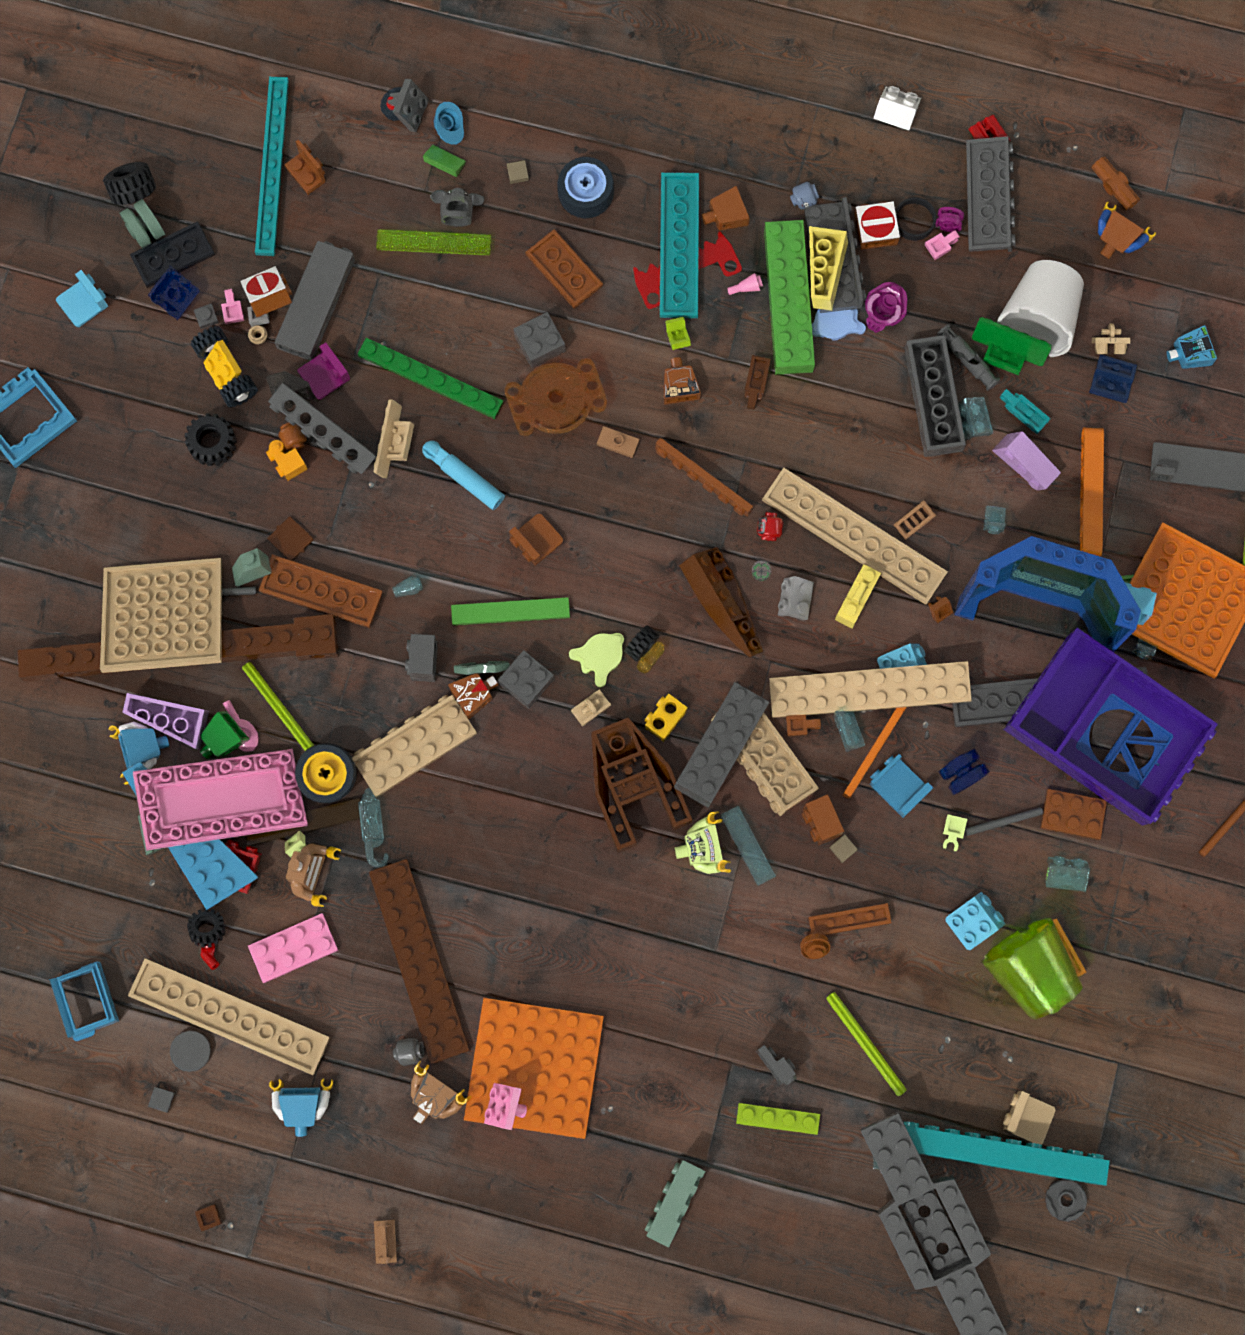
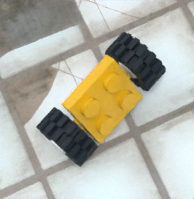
M209 327L208 330L204 329L202 333H198V336H194L190 344L198 358L206 359L204 361L205 368L212 376L215 385L219 388L220 395L228 407L240 406L243 402L246 403L248 399H252L256 392H258V389L249 375H240L242 371L227 347L229 341L221 327Z

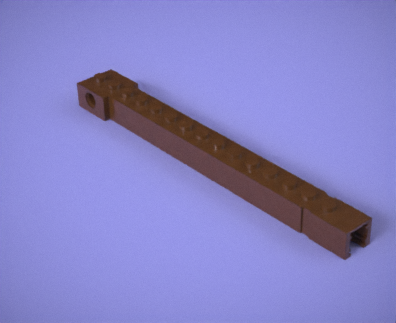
M333 614L294 618V624L222 630V663L296 656L299 661L339 657L336 619ZM101 642L66 645L60 648L45 647L18 650L19 678L24 682L59 679L65 676L70 678L142 670L102 673L100 670Z

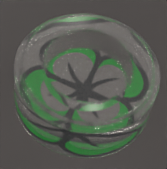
M758 561L753 565L752 576L756 580L765 581L770 577L771 566L766 561Z

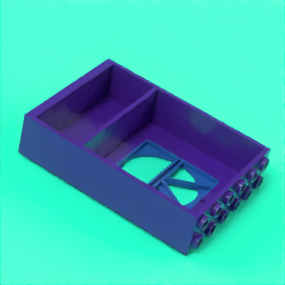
M1076 628L1069 633L1003 730L1143 826L1152 822L1155 823L1161 815L1160 809L1163 805L1167 806L1173 796L1170 794L1174 789L1177 790L1184 781L1182 779L1183 775L1189 773L1194 767L1195 763H1193V760L1196 756L1200 757L1206 748L1204 744L1207 740L1210 741L1217 732L1215 728L1218 724L1079 628ZM1120 709L1134 713L1135 715L1101 763L1094 755L1089 742V732L1092 724L1099 715L1109 710ZM1143 719L1149 726L1153 737L1131 735ZM1126 743L1154 746L1151 759L1141 769L1137 768ZM1119 752H1121L1129 772H1119L1109 768Z

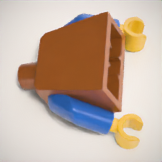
M1106 202L1098 220L1100 240L1106 243L1100 254L1110 259L1115 250L1121 254L1136 251L1156 235V232L1153 235L1148 233L1150 227H1147L1144 231V229L1116 212V205L1112 209L1108 208L1109 202Z

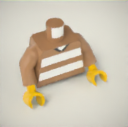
M307 844L301 851H294L288 863L289 868L286 874V879L290 882L292 893L306 901L311 900L312 905L315 907H324V905L320 904L319 900H327V897L325 895H313L318 882L325 854L328 858L338 860L339 858L334 856V852L336 850L341 851V849L333 846L326 848V846Z

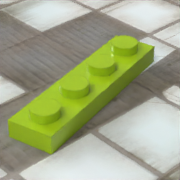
M738 1103L736 1124L818 1135L820 1114Z

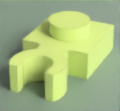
M947 815L943 834L949 835V837L943 843L944 849L947 848L949 842H953L955 845L954 851L958 850L957 837L963 839L967 819Z

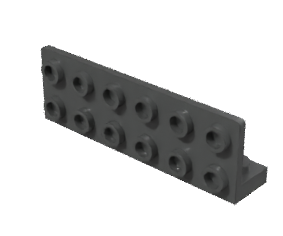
M1154 442L1150 480L1245 492V454Z

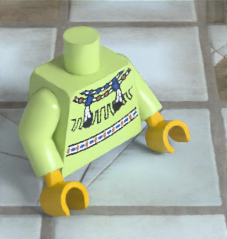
M718 811L709 813L707 817L697 821L687 831V835L684 838L686 845L674 847L677 859L688 857L691 866L707 874L731 872L730 869H725V865L731 862L722 859L716 826L712 825L722 822V819H714L715 814L719 813Z

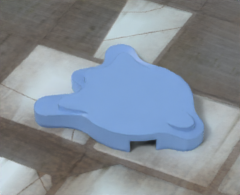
M818 309L812 324V335L814 337L839 340L848 334L865 333L866 326L857 320V309L820 313V309Z

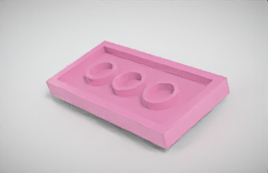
M323 913L248 945L263 983L339 951Z

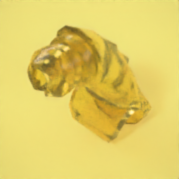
M656 642L648 653L641 657L637 664V669L641 673L646 674L652 669L664 652V644Z

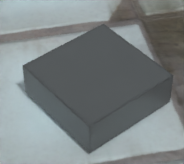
M154 1087L148 1107L169 1113L175 1093Z

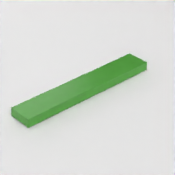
M569 598L451 605L453 626L570 618Z

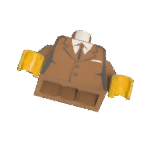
M419 1061L415 1066V1073L411 1081L412 1103L419 1107L413 1119L423 1125L429 1115L435 1119H445L456 1114L471 1099V1096L464 1098L462 1095L465 1091L464 1089L459 1093L452 1090L427 1072L429 1069L428 1064L425 1069L421 1068V1061Z

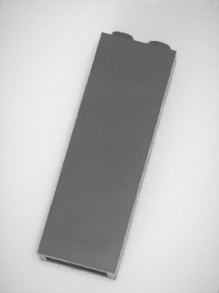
M317 241L274 342L277 349L310 361L314 359L355 262L351 250L344 247L341 249L334 247L332 243L324 241V243Z

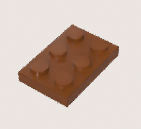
M1047 789L1040 829L1100 840L1107 801Z

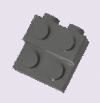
M764 1045L756 1051L779 1085L783 1083L788 1085L797 1078L793 1071L796 1068L789 1058L785 1060L782 1057L776 1061L774 1058L777 1055L770 1046L767 1048Z

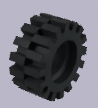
M647 625L636 634L624 651L638 662L654 646L660 635Z
M204 908L205 912H202L201 909L197 910L198 914L196 915L194 912L192 918L189 917L188 919L189 923H187L192 943L195 942L196 946L201 944V948H205V944H208V948L212 947L211 943H214L216 946L218 940L222 941L223 936H225L226 929L223 917L218 911L215 913L214 909H211L210 912L206 908ZM204 924L214 925V928L209 932L203 933L199 931V927Z

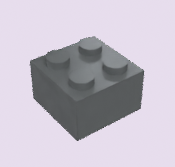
M548 312L513 329L514 337L531 368L566 352L565 343Z
M411 634V640H407L409 659H406L405 671H407V675L410 676L412 681L435 682L438 642L435 635Z
M523 650L498 679L501 687L530 709L555 679L550 671Z

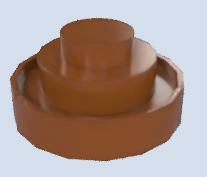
M818 933L808 935L800 943L801 953L808 959L822 958L830 951L829 939L825 935Z

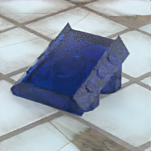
M170 265L148 296L153 303L160 305L170 316L178 320L200 290Z

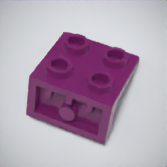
M326 342L319 346L322 352L320 355L297 370L318 400H321L350 380L347 370Z

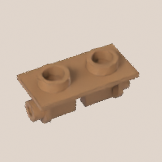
M395 1220L374 1221L376 1264L397 1262Z

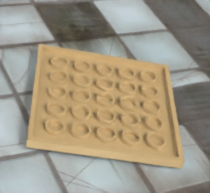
M221 558L104 568L100 670L102 673L222 663Z

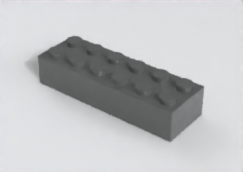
M945 335L908 340L904 350L924 457L963 452L966 443Z
M735 682L674 788L709 808L768 706L769 701Z

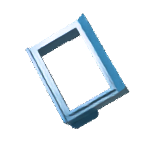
M97 961L83 966L79 970L49 979L68 1038L80 1041L93 1036L97 1029L119 1022L100 962ZM92 972L107 1018L76 1029L62 982Z

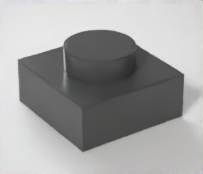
M212 304L194 310L200 329L219 323Z

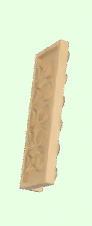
M453 695L443 696L438 700L437 705L424 708L421 711L422 714L418 717H410L404 722L405 725L399 729L398 727L391 729L383 739L379 737L371 742L372 746L367 749L362 748L354 753L353 762L376 798L477 734Z
M763 713L736 760L739 764H743L747 770L748 777L759 786V792L769 800L772 810L781 816L819 788L771 721Z

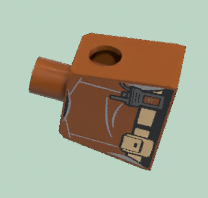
M680 357L672 358L670 360L672 368H667L664 372V405L700 400L701 392L692 366H683L682 358Z

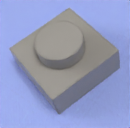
M252 306L247 307L251 327L270 323L269 313L256 318Z

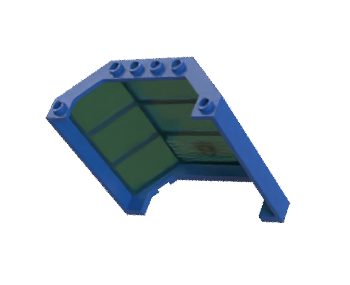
M1031 536L979 564L959 597L954 615L973 621L978 603L1003 590L1078 613L1087 626L1090 636L1114 652L1136 630L1141 610L1112 560Z

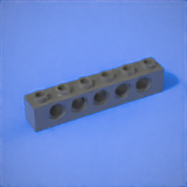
M284 382L268 400L270 403L269 407L278 414L281 411L285 414L286 421L293 426L295 424L299 425L302 428L300 431L308 438L313 436L317 439L316 444L324 450L326 448L333 452L332 456L339 462L344 460L349 464L347 468L353 473L357 474L359 472L362 474L376 457V454ZM288 400H292L296 404L295 409L292 411H288L284 407V403ZM304 412L311 415V420L308 423H303L300 420V415ZM324 425L327 431L325 434L319 435L315 431L316 427ZM332 438H341V446L334 447L331 444ZM355 449L358 455L354 459H349L346 455L347 451Z

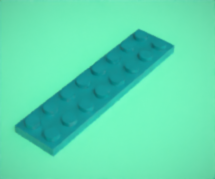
M661 173L660 318H698L699 173Z

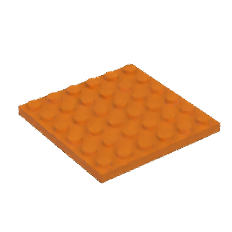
M1162 522L1130 581L1132 587H1145L1151 589V592L1157 593L1152 616L1143 625L1137 624L1136 630L1132 635L1215 679L1245 623V566Z
M483 998L468 1097L471 1096V1099L466 1103L464 1120L484 1123L485 1112L490 1101V1091L493 1088V1084L497 1083L521 1089L518 1104L526 1105L527 1112L523 1118L515 1116L512 1128L585 1139L604 1016Z

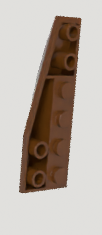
M718 547L693 554L680 564L679 567L698 600L722 632L749 658L764 652L737 580Z

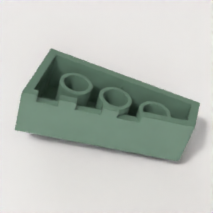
M681 1160V1163L676 1162L671 1172L674 1174L672 1182L667 1181L663 1189L665 1197L663 1201L658 1200L654 1208V1212L657 1214L654 1220L649 1219L645 1227V1231L648 1232L647 1237L667 1247L670 1246L681 1223V1219L689 1207L690 1200L698 1188L699 1181L705 1173L704 1170L684 1160Z

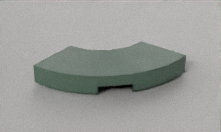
M488 661V663L480 664L471 662L455 665L454 673L466 675L488 672L497 673L507 670L510 665L506 661Z

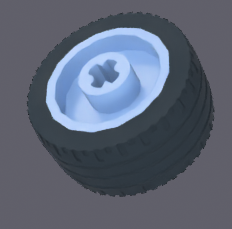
M591 157L575 158L567 163L559 174L557 182L558 197L563 208L575 217L589 219L599 216L608 209L614 196L613 176L609 168L598 159Z

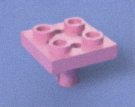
M494 1083L490 1091V1101L485 1112L484 1124L512 1130L515 1116L523 1118L527 1112L526 1105L518 1104L521 1089Z

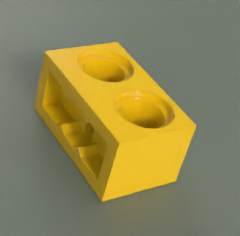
M670 694L666 698L662 696L656 704L657 710L654 713L650 712L644 720L646 722L645 729L663 742L688 710V707ZM667 705H673L675 706L676 711L674 713H668L666 712L665 707ZM661 720L664 723V727L656 729L653 723Z

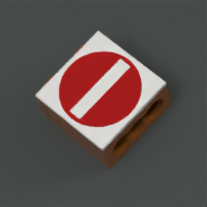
M884 201L878 204H862L856 207L854 218L860 250L898 245L900 235L894 202Z
M276 266L240 281L256 318L292 303L289 297L292 294L283 273L279 275Z

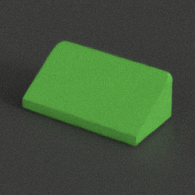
M432 145L423 155L424 162L455 177H458L466 163L465 160L435 145Z

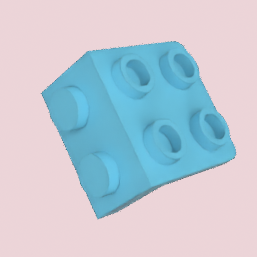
M82 270L75 274L79 282L56 298L59 306L76 327L82 326L108 307L104 300L106 295L100 288L96 289L93 286L95 284L93 278L89 273L85 275Z
M910 643L877 659L880 669L928 665L924 658L925 651L920 644Z
M982 892L946 917L947 924L967 950L973 949L1005 925L1001 913L993 908L989 897Z

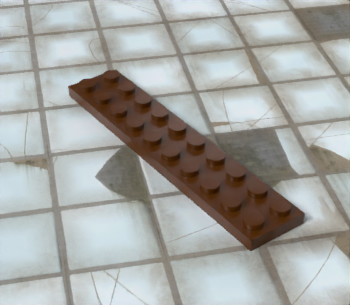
M405 859L370 871L369 875L430 1064L470 1051L408 860Z

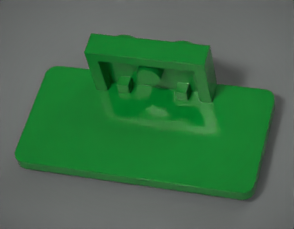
M983 317L979 318L972 335L974 341L988 346L983 359L985 363L1019 375L1024 361L1043 366L1052 348V345L1045 340H1039L1029 336L1027 333L1016 331L1009 326L998 324L991 319Z

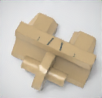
M1109 323L1108 329H1101V335H1108V338L1092 337V343H1095L1096 354H1107L1108 343H1114V354H1125L1127 344H1130V338H1114L1115 335H1121V329H1115L1114 323Z
M599 689L571 709V712L583 727L608 709L611 704Z

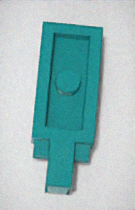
M1006 389L999 397L1006 403L1005 407L1036 434L1050 420L1045 413L1022 394L1015 393L1013 395Z

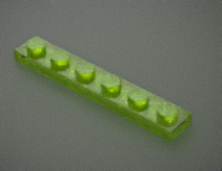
M378 229L376 248L377 250L490 255L491 235Z

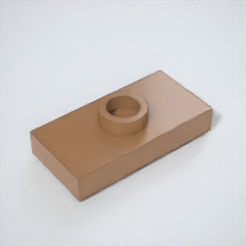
M603 426L597 446L633 458L640 439Z

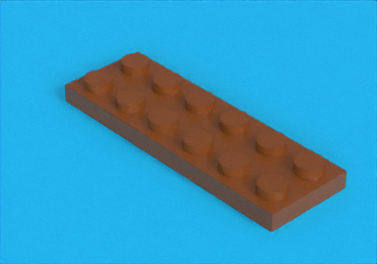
M272 554L269 561L272 573L263 577L259 592L327 615L333 614L336 618L367 628L371 627L383 594L382 590Z

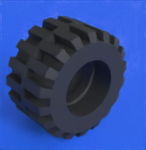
M132 162L119 166L110 171L103 179L111 202L118 205L137 202L149 196L156 189V183L149 166L144 162Z
M206 413L205 417H202V415L197 416L198 420L195 421L193 419L191 421L192 425H188L186 428L188 433H185L184 437L186 438L185 444L193 458L202 465L206 463L207 466H212V463H215L216 466H219V462H227L226 458H231L233 456L232 451L236 450L235 444L237 439L232 427L226 422L225 418L222 416L219 418L217 414H213V417H211L210 413ZM217 432L221 434V439L216 446L211 448L201 446V440L207 433Z

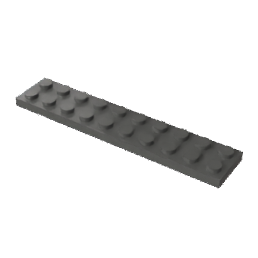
M1146 667L1137 668L1147 675ZM1038 678L970 685L972 702L952 703L955 727L1009 722Z

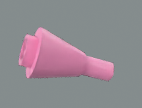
M754 273L738 285L728 287L727 289L729 295L738 292L760 291V287L763 284L760 275L756 276Z

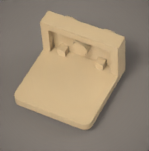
M1018 1091L1012 1097L1010 1113H1007L1003 1120L1005 1125L1003 1130L1032 1143L1042 1145L1053 1119L1055 1108L1030 1097L1028 1093Z

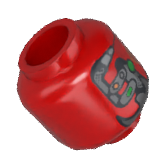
M766 512L765 516L758 518L757 534L761 537V540L777 541V538L782 536L783 520L777 517V513Z

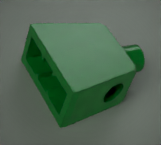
M227 711L217 712L200 736L206 744L200 750V753L206 759H209L213 754L216 757H225L250 739Z

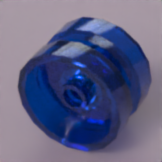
M975 748L959 755L938 771L943 780L957 777L948 786L953 795L962 792L990 773L986 764L981 763L974 768L972 767L981 758Z

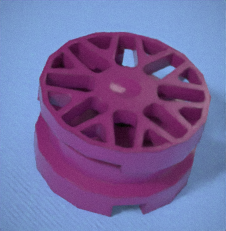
M941 207L938 210L937 216L939 218L936 220V227L940 226V230L946 232H953L955 230L959 232L962 229L963 211L953 207Z

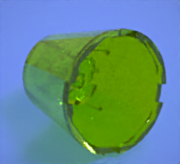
M1051 918L1035 921L1028 925L1030 929L1022 933L1018 930L989 950L984 956L985 959L981 961L1030 1019H1039L1058 1012L1061 1007L1073 1000L1083 988Z

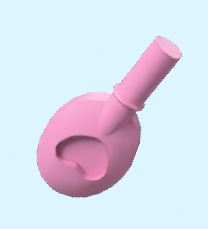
M230 700L224 702L223 705L226 711L250 739L240 746L239 749L244 752L254 751L259 743L255 727L247 720L239 718Z

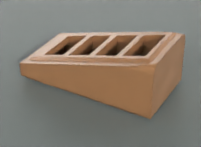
M922 501L897 521L894 526L906 540L934 519L936 514L925 501ZM923 508L924 511L928 514L927 518H925L923 514L919 511L920 509ZM915 513L922 519L921 523L913 516ZM911 518L916 527L913 528L907 519ZM903 522L910 529V532L907 533L901 526Z

